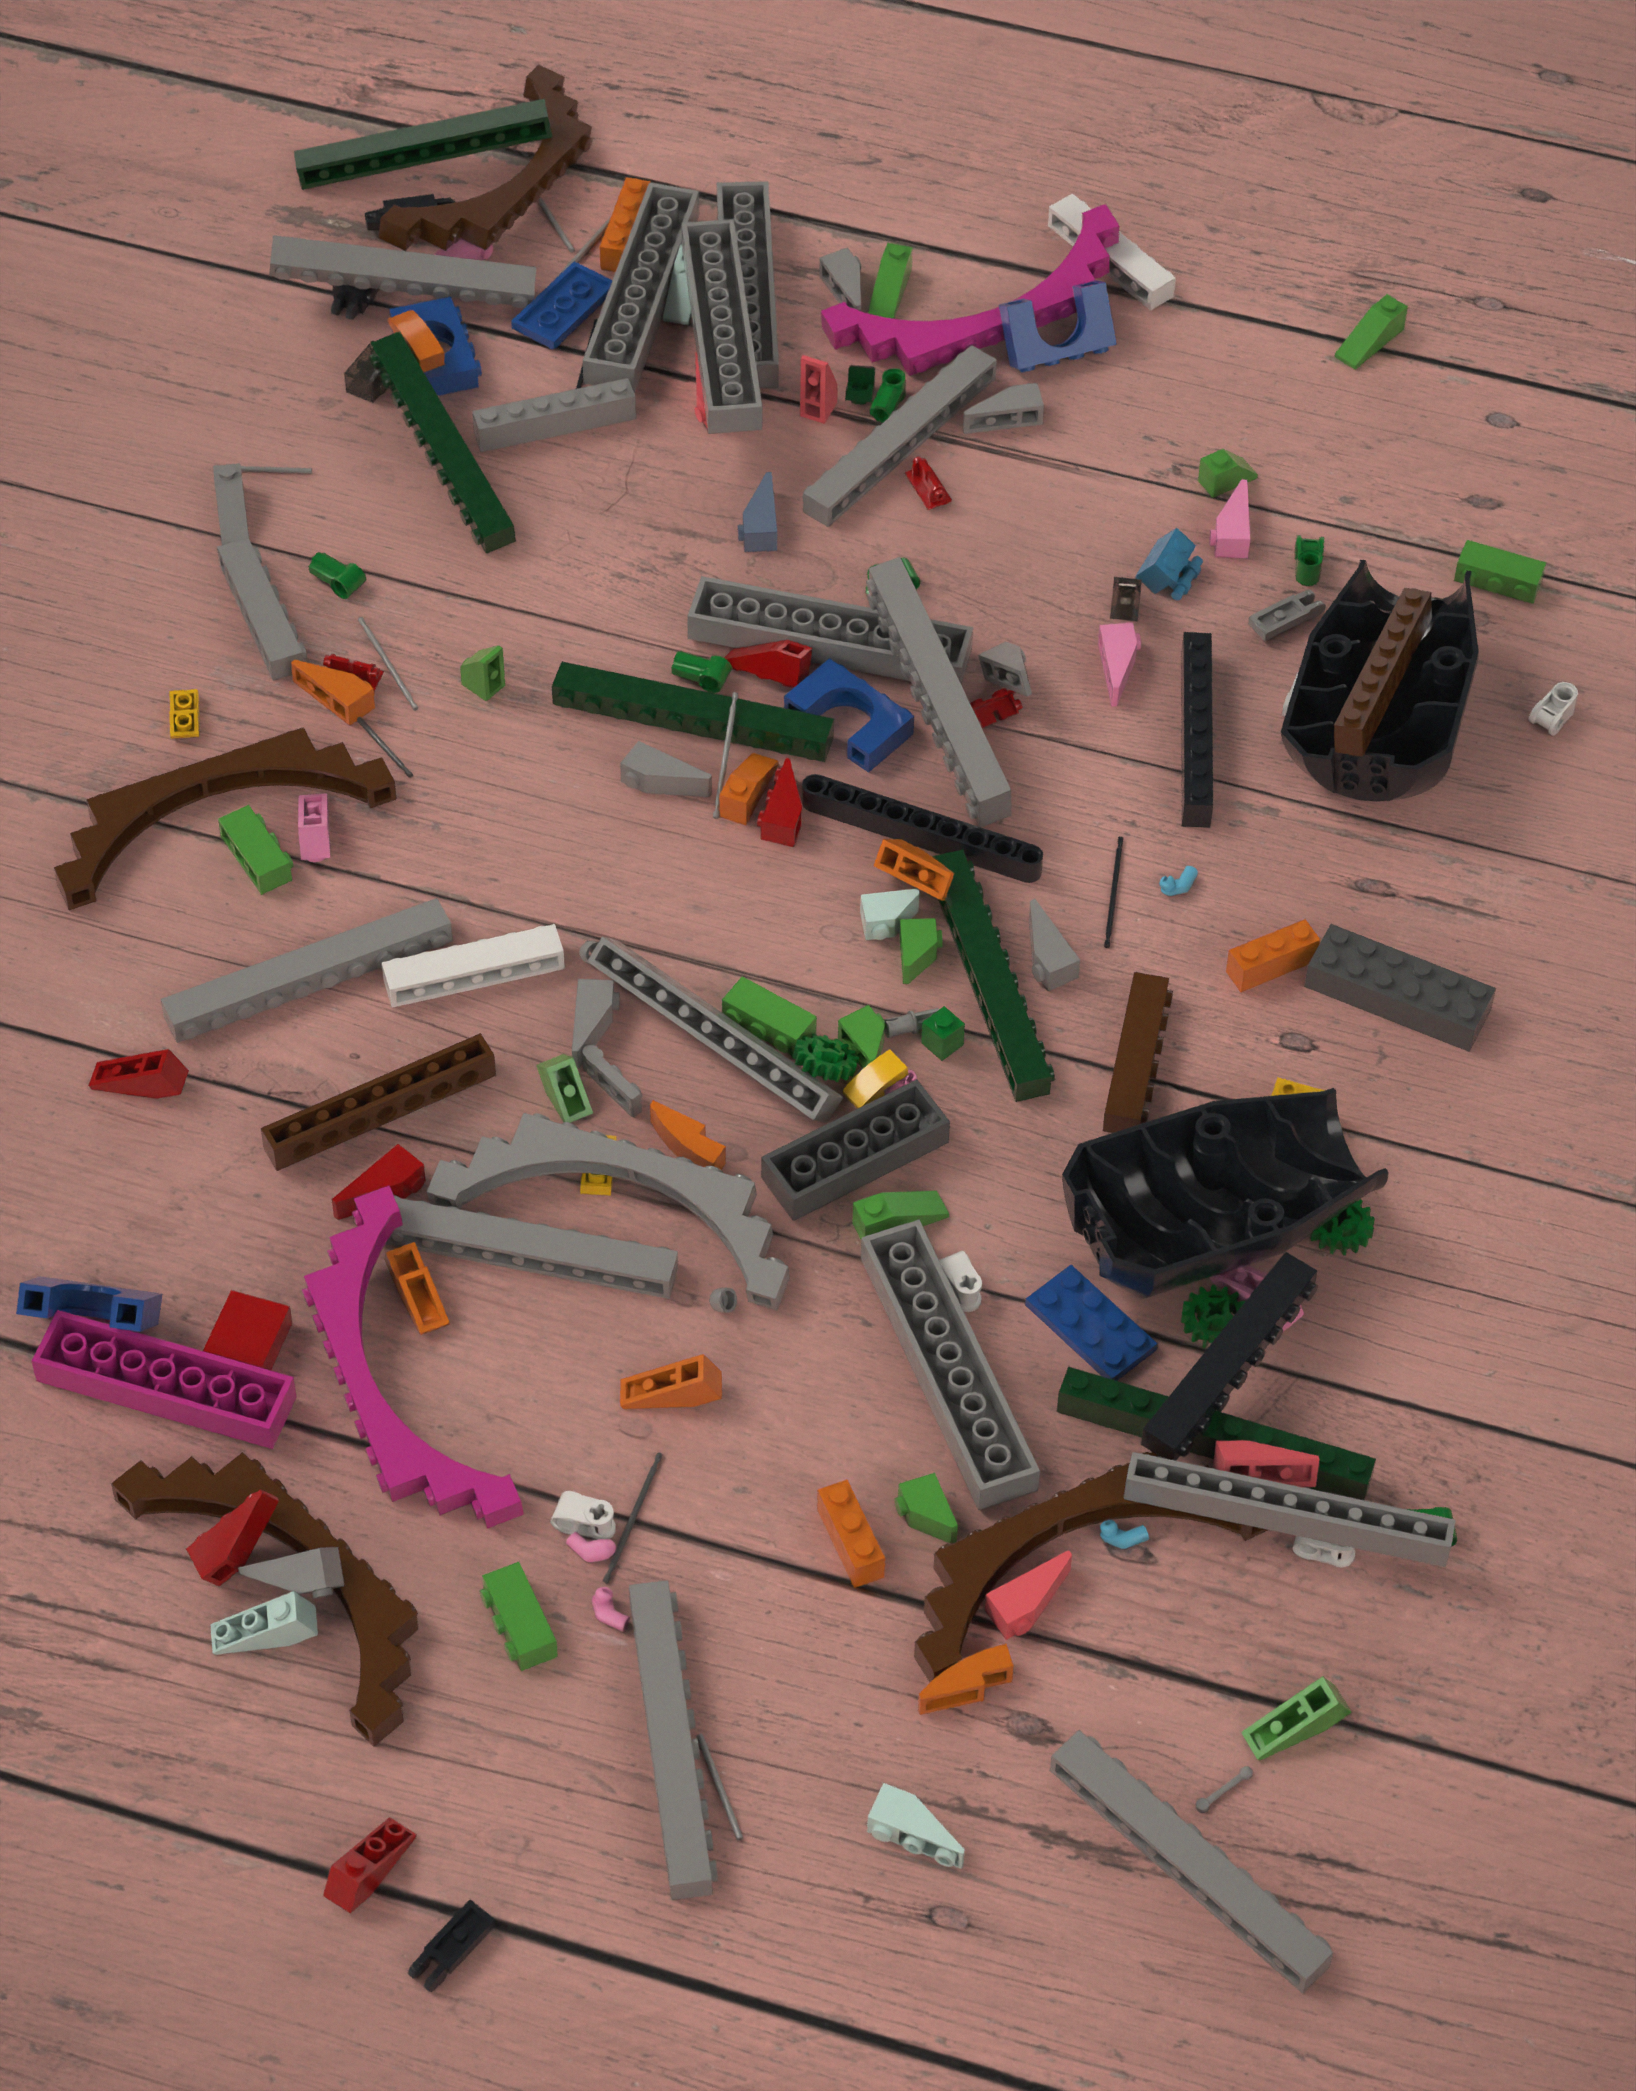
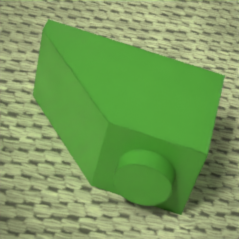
M1225 449L1200 458L1198 482L1212 498L1237 488L1242 479H1247L1248 483L1258 478V474L1242 457Z
M499 645L479 650L472 657L465 659L460 666L461 684L485 701L489 700L505 686L503 648Z
M936 918L900 919L899 939L903 984L912 982L936 960L937 948H942L943 944L942 930H936Z
M869 1005L838 1020V1039L842 1043L849 1045L848 1050L856 1051L855 1056L859 1057L858 1064L862 1069L881 1055L886 1023L879 1013L876 1014Z
M562 1054L536 1065L545 1092L563 1122L571 1123L593 1114L573 1057Z
M932 1473L899 1483L898 1497L894 1498L895 1507L900 1517L905 1516L908 1526L947 1543L957 1542L958 1525L936 1474Z

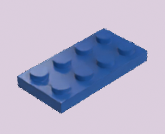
M574 261L511 321L512 329L555 350L605 301L613 280Z
M1069 1265L1025 1300V1306L1102 1377L1118 1381L1157 1350L1158 1343L1073 1265Z

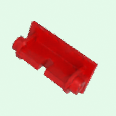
M921 456L914 458L912 470L906 471L905 475L927 510L951 503V497L928 464V461Z
M333 653L330 656L325 655L323 660V666H327V668L355 674L362 681H367L373 687L374 692L384 674V671L377 668L373 663L367 664L359 661L350 663L349 659L336 656Z
M1002 688L991 695L992 698L983 701L982 698H979L970 703L982 729L997 722L993 714L994 712L997 713L1000 721L1019 714V710L1023 707L1019 699L1015 700L1013 697L1016 692L1012 690L1007 691L1006 688Z

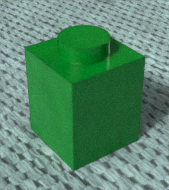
M943 1006L922 1022L921 1044L943 1061L964 1045L965 1023Z

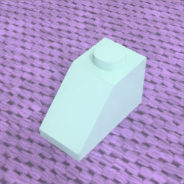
M919 889L861 895L860 915L865 940H882L895 937L900 932V919H912L919 911Z

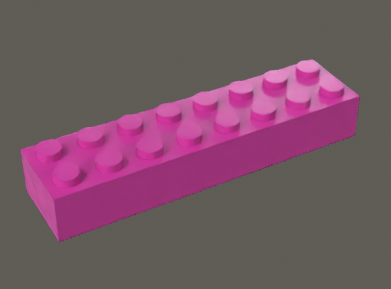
M60 1310L56 1311L31 1361L37 1382L270 1449L274 1448L297 1398L294 1377L134 1331L109 1328V1324Z

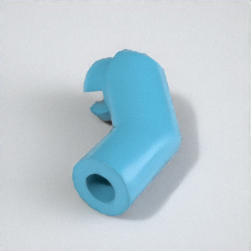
M1186 866L1180 878L1175 880L1172 876L1168 878L1167 876L1162 877L1159 882L1161 892L1167 896L1187 893L1198 875L1197 869L1192 866Z
M1106 1520L1100 1526L1102 1540L1120 1549H1127L1149 1540V1534L1144 1525L1124 1531L1118 1528V1524L1114 1520Z

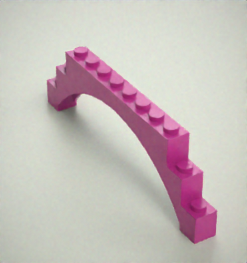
M1106 204L1082 212L1081 232L1063 262L1035 288L1015 299L1024 298L1032 301L1037 328L1077 313L1072 286L1095 281V278H1101L1109 273L1110 255L1105 248L1119 243V224ZM845 302L821 310L822 329L835 350L859 341L871 363L887 359L896 354L909 376L922 373L937 365L948 363L971 345L980 350L1005 340L999 307L971 316L936 321H908L885 318L850 308Z
M390 1186L354 1198L357 1210L353 1211L352 1215L357 1227L329 1237L332 1249L327 1250L332 1266L305 1275L304 1279L307 1288L302 1289V1293L307 1306L314 1305L317 1314L312 1315L318 1333L325 1332L327 1340L323 1341L326 1354L329 1359L335 1357L338 1365L333 1368L339 1386L345 1384L349 1393L344 1394V1398L349 1411L353 1412L356 1410L359 1419L354 1421L360 1438L367 1437L370 1446L366 1447L365 1450L371 1466L377 1464L381 1472L376 1475L382 1493L388 1491L392 1502L424 1490L429 1506L436 1505L439 1515L471 1504L477 1520L483 1518L487 1529L524 1515L520 1497L510 1474L500 1477L478 1471L454 1461L435 1450L415 1435L396 1416L381 1395L371 1376L365 1358L362 1338L363 1308L366 1290L377 1259L395 1228L403 1226V1222Z

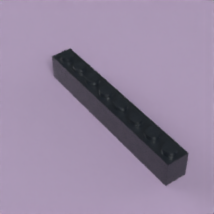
M1183 633L1181 650L1182 827L1210 828L1213 812L1212 633Z
M1285 1252L1143 1428L1141 1445L1161 1458L1177 1461L1180 1456L1186 1457L1193 1447V1439L1198 1433L1203 1435L1212 1422V1415L1216 1410L1221 1412L1225 1408L1234 1388L1240 1389L1247 1379V1371L1251 1366L1257 1367L1261 1363L1267 1346L1269 1344H1276L1281 1337L1282 1327L1287 1321L1292 1323L1300 1312L1302 1302L1304 1300L1309 1301L1314 1296L1318 1285L1315 1284L1317 1270Z

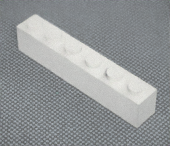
M1072 193L1049 206L1048 226L1070 245L1074 246L1082 229V212L1088 211L1091 208ZM1119 231V243L1105 248L1110 255V267L1107 275L1151 311L1174 297L1176 278Z
M555 924L382 962L383 979L392 1008L565 969L564 950Z

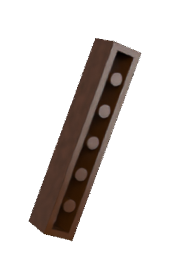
M1134 972L1104 1113L1102 1130L1104 1132L1114 1133L1148 1121L1149 1109L1144 1107L1145 1102L1151 1103L1154 1085L1149 1084L1150 1078L1156 1079L1159 1061L1154 1060L1155 1054L1161 1055L1164 1037H1159L1160 1031L1166 1032L1169 1014L1164 1013L1165 1007L1171 1008L1173 990H1168V977Z

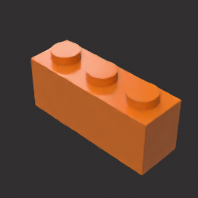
M1306 919L1230 949L1226 973L1240 992L1246 991L1307 966L1320 944V938Z
M848 1479L818 1489L817 1511L853 1587L857 1588L884 1578L885 1556Z

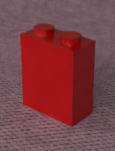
M231 1290L203 1351L272 1370L293 1324L290 1306Z

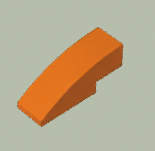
M410 310L388 318V323L393 332L400 331L423 372L445 365L442 347L417 313Z
M654 1100L650 1103L651 1124L659 1137L677 1157H685L702 1167L710 1165L722 1170L726 1164V1146L706 1137L705 1124Z
M415 1242L386 1252L384 1258L386 1265L419 1334L423 1335L450 1325L427 1266H424Z
M1007 1643L968 1656L934 1678L919 1693V1715L984 1701L985 1688L1012 1682L1014 1666Z

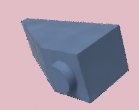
M766 472L743 512V525H738V541L744 542V552L777 551V523L772 472Z

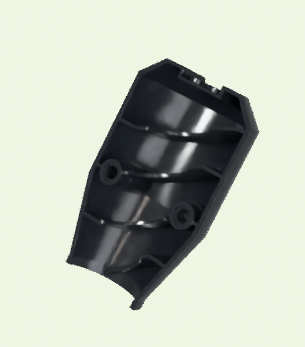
M1360 560L1357 570L1309 635L1281 729L1282 741L1289 756L1301 770L1321 786L1333 793L1357 800L1391 801L1422 794L1437 785L1446 775L1453 757L1479 658L1470 587L1472 571L1466 570L1464 582L1455 593L1443 599L1438 597L1432 598V620L1364 756L1360 757L1335 752L1334 724L1400 597L1378 584L1370 574L1366 560Z
M1334 1088L1319 1092L1211 1101L1079 1143L1062 1173V1182L1066 1206L1074 1232L1083 1235L1099 1264V1275L1133 1295L1144 1299L1283 1254L1368 1193L1383 1188L1387 1182L1389 1172L1385 1168L1376 1171L1368 1177L1361 1172L1345 1141L1337 1110V1092Z

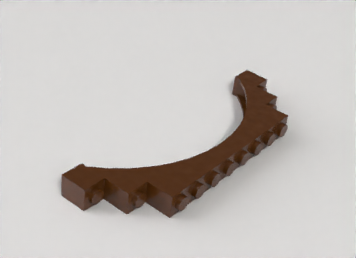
M539 64L526 76L523 97L529 99L530 102L545 99L552 138L541 140L534 157L521 172L498 188L461 202L428 207H399L393 205L381 217L379 239L404 251L413 243L416 244L419 239L445 251L453 243H457L460 238L484 250H487L493 243H497L501 235L507 229L510 230L520 216L525 215L528 207L532 203H537L541 194L545 190H549L558 177H562L566 169L571 164L574 165L579 156L584 151L587 152L591 147L592 138L590 136L592 126L578 120V101L564 95L565 88H563L565 77Z
M304 727L288 731L284 734L86 799L93 826L70 833L77 860L65 862L54 867L57 886L68 910L96 902L95 893L103 876L128 844L163 817L184 806L213 795L251 787L302 786L347 795L368 804L369 808H373L397 800L395 781L382 757L355 766L343 742L316 751Z
M242 1452L214 1474L206 1463L200 1464L191 1456L165 1478L154 1466L149 1468L140 1460L111 1483L115 1501L135 1520L144 1514L189 1513L222 1518L225 1514L232 1512L245 1502L247 1496L260 1489L276 1496L279 1502L263 1530L264 1533L286 1544L297 1553L318 1548L338 1547L344 1586L334 1588L333 1590L342 1602L353 1625L360 1651V1682L356 1705L349 1710L352 1727L375 1747L404 1722L403 1703L392 1691L411 1676L409 1662L411 1658L400 1645L419 1630L416 1608L410 1601L406 1599L402 1601L387 1580H380L375 1576L372 1567L364 1559L358 1560L343 1539L339 1538L337 1540L333 1537L328 1526L319 1518L315 1520L300 1499L296 1498L294 1500L287 1494L285 1486L276 1478L272 1480L258 1460H251Z
M1144 1452V1453H1142V1454H1146V1455H1151V1456L1159 1457L1158 1455H1156V1454L1153 1453V1452H1151V1453H1150V1452ZM1130 1462L1123 1466L1116 1465L1109 1469L1106 1474L1095 1479L1088 1478L1082 1481L1079 1486L1067 1492L1065 1490L1059 1491L1051 1499L1041 1504H1031L1017 1515L1003 1517L991 1527L984 1530H975L968 1534L965 1539L954 1544L947 1543L941 1546L934 1554L933 1569L945 1587L939 1586L934 1588L925 1596L924 1614L935 1632H925L915 1641L914 1658L929 1683L946 1669L963 1660L961 1656L963 1642L975 1614L986 1598V1594L993 1589L996 1583L1015 1564L1031 1552L1063 1534L1106 1520L1133 1517H1169L1218 1526L1240 1534L1244 1541L1268 1530L1124 1499V1492Z

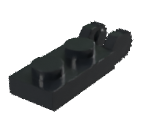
M471 1899L468 1900L424 1947V1952L411 1965L407 1974L413 1979L418 1978L433 1960L439 1966L428 1976L423 1986L426 1990L432 1992L445 1980L447 1974H451L497 1925L496 1919Z

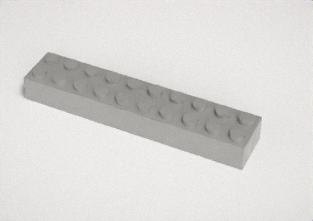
M768 181L718 182L717 218L718 220L734 219L759 387L779 388V358Z
M655 183L648 184L583 358L584 384L597 385L628 378L633 392H636L664 314L674 263L680 245H682L681 223L697 222L700 214L699 191Z
M734 219L681 223L682 251L708 434L762 430V400Z
M901 557L869 568V580L866 581L870 593L867 594L869 605L872 610L877 609L880 615L878 617L879 626L883 633L888 632L891 639L888 640L891 652L894 656L898 655L901 663H899L900 670L904 679L909 678L912 683L910 690L915 702H921L923 707L921 714L926 725L931 724L934 730L932 733L934 743L938 749L942 748L945 756H943L944 764L948 772H954L956 790L960 796L964 795L968 802L965 804L970 819H976L978 826L983 827L1011 816V788Z
M701 576L687 616L688 639L734 648L790 640L812 647L811 662L823 664L830 658L849 670L910 681L909 678L904 679L899 666L901 660L899 656H894L891 652L888 642L891 639L888 632L883 633L879 626L878 617L880 615L877 609L872 610L864 606ZM930 619L962 685L972 651L973 627Z
M920 1219L862 1237L861 1260L977 1509H985L1038 1491L1040 1470Z

